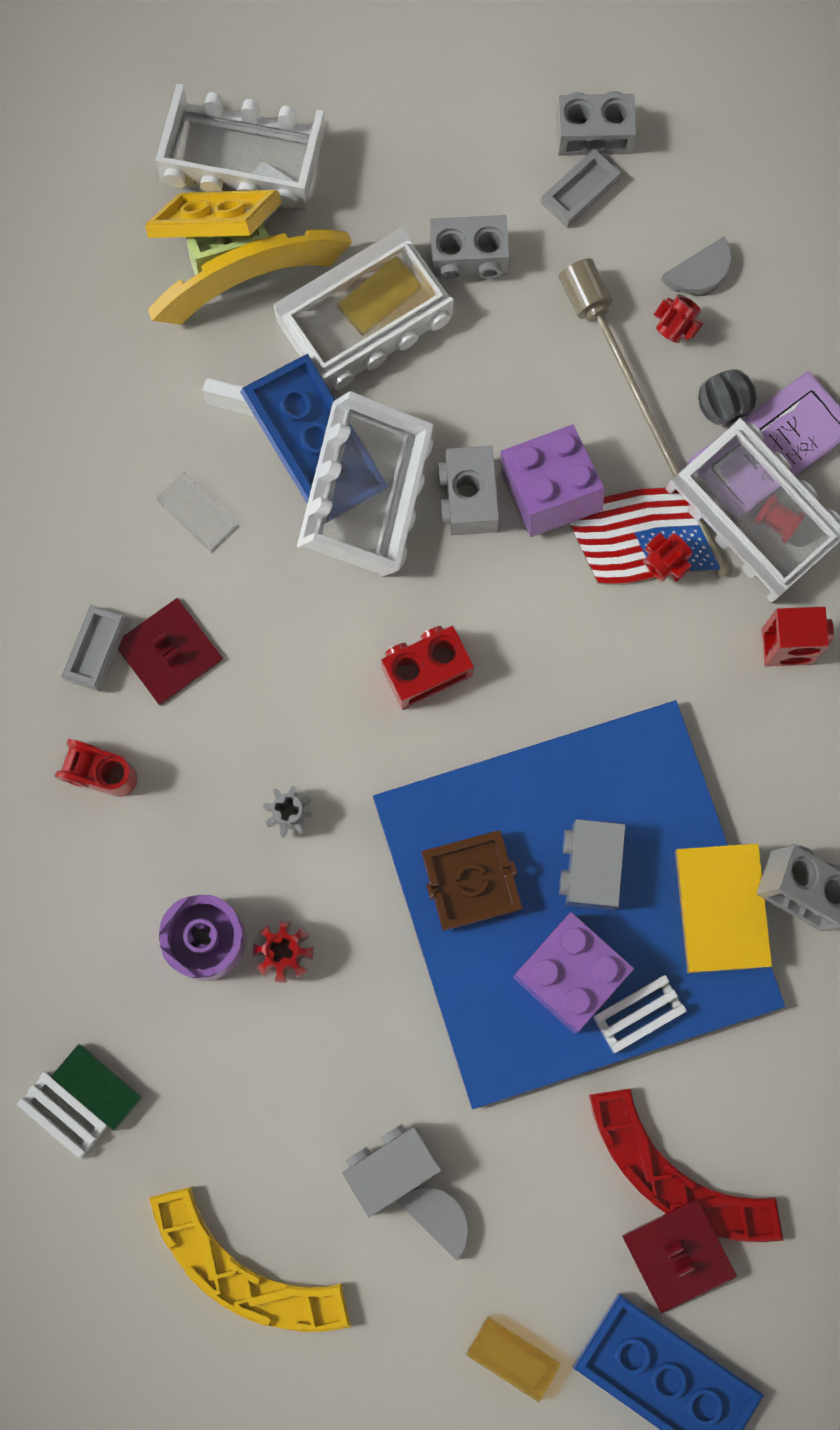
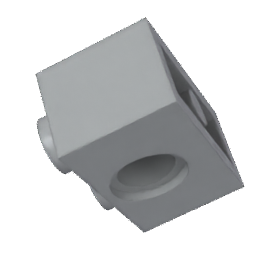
M493 445L447 448L445 462L438 463L439 485L447 486L448 499L441 500L442 523H450L451 535L497 532L499 516ZM463 485H471L477 489L478 493L472 497H464L457 490Z

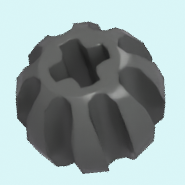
M730 369L708 378L700 387L698 400L700 409L708 420L716 425H726L749 415L756 406L757 394L755 385L748 375L741 370Z

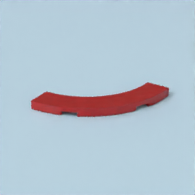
M631 1089L589 1094L594 1120L611 1158L635 1189L655 1207L664 1213H668L698 1198L717 1237L743 1242L784 1241L776 1197H737L708 1189L696 1183L675 1168L656 1149L640 1121Z

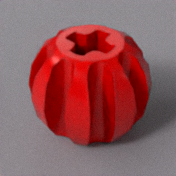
M279 921L280 930L277 934H272L268 925L259 932L260 935L267 938V941L263 946L253 944L252 956H265V961L256 967L264 977L271 969L277 968L275 982L287 983L286 973L289 969L295 970L298 979L308 971L299 966V961L302 958L313 960L314 947L300 948V944L310 937L303 927L294 935H289L291 922ZM286 942H290L288 948L293 952V956L290 959L283 957L280 962H276L278 956L273 952L276 945L283 947Z

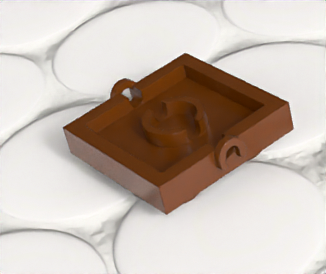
M501 830L421 851L429 884H426L430 900L435 902L443 932L522 911L523 908L514 880L517 877L514 861L509 862Z

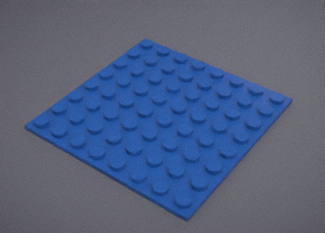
M677 700L373 795L472 1110L786 1007L772 967L687 973L675 851L686 848L728 846ZM576 819L625 824L619 907L614 911L565 906L566 895H559L561 870L569 869L570 854H563L565 829L572 830V825ZM501 830L509 862L514 861L517 877L514 880L523 908L522 911L443 932L435 902L430 900L426 884H429L421 851ZM572 912L634 968L593 1016L664 975L669 980L671 988L678 995L677 998L685 1007L686 1012L622 1050L613 1053L593 1016L579 1032L573 1033L522 987L513 976L566 916ZM660 987L605 1019L610 1027L665 994ZM668 1002L613 1035L619 1041L673 1008Z

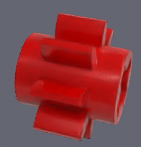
M680 294L676 296L674 301L670 297L666 300L663 299L653 314L660 319L656 329L662 336L674 343H680L683 337L689 341L695 337L704 324L697 319L701 308L694 301Z
M659 533L646 544L645 551L649 555L643 562L658 580L664 582L670 576L677 582L690 570L689 568L692 565L687 560L693 553L686 542L677 534L672 533L666 539Z

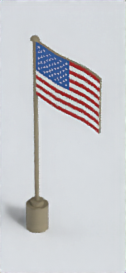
M587 258L577 261L565 268L560 273L559 279L578 318L598 321L654 438L675 477L680 473L676 462L604 318L609 312L608 307L613 302V299L593 259ZM647 488L606 496L603 500V511L569 523L597 584H633L656 578L645 566L643 560L649 555L645 551L646 544L659 533L666 539L672 533H675L690 547L693 555L687 560L692 565L688 572L717 571L716 573L721 577L728 576L731 572V565L726 566L704 519L701 518L697 521L688 512V508L691 505L677 490L670 494L665 488Z

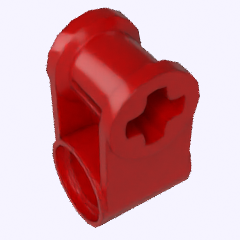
M67 740L66 745L69 749L61 770L55 773V778L77 787L90 788L116 797L126 796L134 790L137 785V773L132 765L123 757L103 751L82 741ZM117 767H123L124 777L117 784H108L107 778L110 771Z

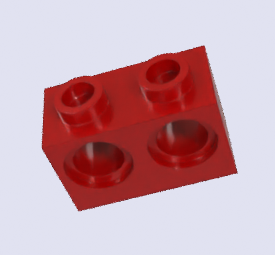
M826 606L777 608L762 627L764 667L812 665L829 647V643H832L834 638L832 619H827Z
M453 625L445 629L442 626H436L421 635L422 640L409 646L405 642L400 643L385 652L386 657L381 659V668L402 710L473 676L474 666ZM439 648H447L453 652L455 657L451 662L442 664L437 662L432 655ZM403 665H412L417 668L419 674L415 679L405 681L398 677L397 671Z

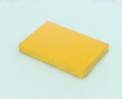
M276 190L179 193L145 225L148 238L250 236L282 204L280 193Z
M759 844L677 849L675 855L687 973L772 967L765 899L756 895L762 879Z

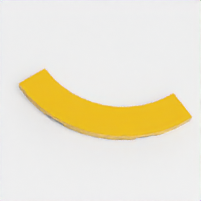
M312 229L306 230L305 235L288 238L286 233L244 244L201 265L203 271L184 283L182 279L177 281L149 307V315L152 321L182 325L208 301L227 289L253 277L296 266L316 265L330 267L351 245L352 240L348 232Z
M192 1187L149 1197L154 1219L166 1246L171 1250L186 1275L205 1294L221 1306L258 1324L286 1330H296L298 1332H324L351 1327L342 1283L325 1286L292 1285L275 1281L247 1268L230 1255L210 1232L196 1204Z

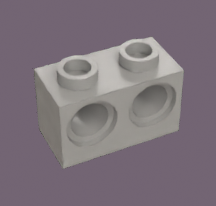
M612 91L597 95H586L581 92L559 95L556 114L558 156L588 155L594 148L601 155L632 154L637 135L634 94ZM608 119H617L621 123H612ZM571 120H580L584 123L574 124Z
M507 215L430 219L432 273L436 278L448 281L458 280L463 276H480L481 278L492 279L499 277L501 274H508L510 256ZM492 246L497 250L492 253H486L480 248ZM451 247L457 249L459 252L453 255H449L444 253L442 250Z
M791 844L788 847L771 851L756 895L819 931L840 928V866L823 862L813 856L812 850L798 844Z

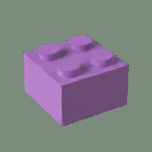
M574 424L501 451V474L530 537L603 511L604 486Z
M570 912L517 971L513 978L573 1033H577L634 968Z

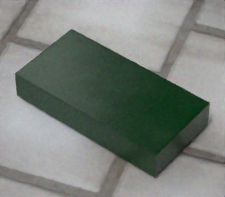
M78 1044L51 1076L113 1131L121 1125L143 1098L82 1044Z

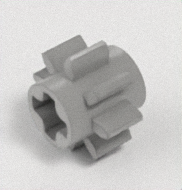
M295 786L290 788L289 794L281 795L279 790L274 789L276 799L273 804L263 803L264 809L273 814L265 822L268 828L278 824L280 826V835L284 838L288 830L296 829L302 835L303 829L301 824L303 820L310 821L314 818L313 814L303 809V807L311 802L310 797L304 796L299 800L296 797L297 791ZM288 803H293L298 814L290 815L289 820L284 821L279 809H286Z

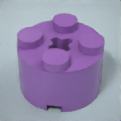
M194 895L182 898L166 911L161 920L159 942L162 955L174 970L189 978L201 981H212L221 978L238 965L244 954L247 934L242 919L228 903L216 896ZM211 928L208 935L212 939L210 944L207 946L200 944L196 948L199 940L194 936L198 930L206 932Z

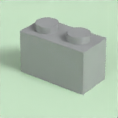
M576 819L572 825V830L565 829L563 854H570L569 869L561 870L559 895H566L565 906L613 911L619 907L625 824Z
M403 1124L381 1137L385 1143L381 1148L370 1153L369 1149L365 1147L345 1160L350 1168L343 1171L342 1174L368 1218L441 1171L414 1126L406 1130Z

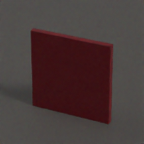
M178 598L125 634L118 648L120 654L159 706L224 660Z
M698 1198L622 1235L661 1314L737 1277Z

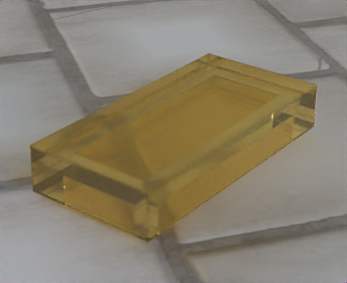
M395 256L341 300L337 308L363 337L419 291L421 284L401 260Z
M488 1315L465 1353L466 1356L537 1402H540L561 1366L558 1360Z

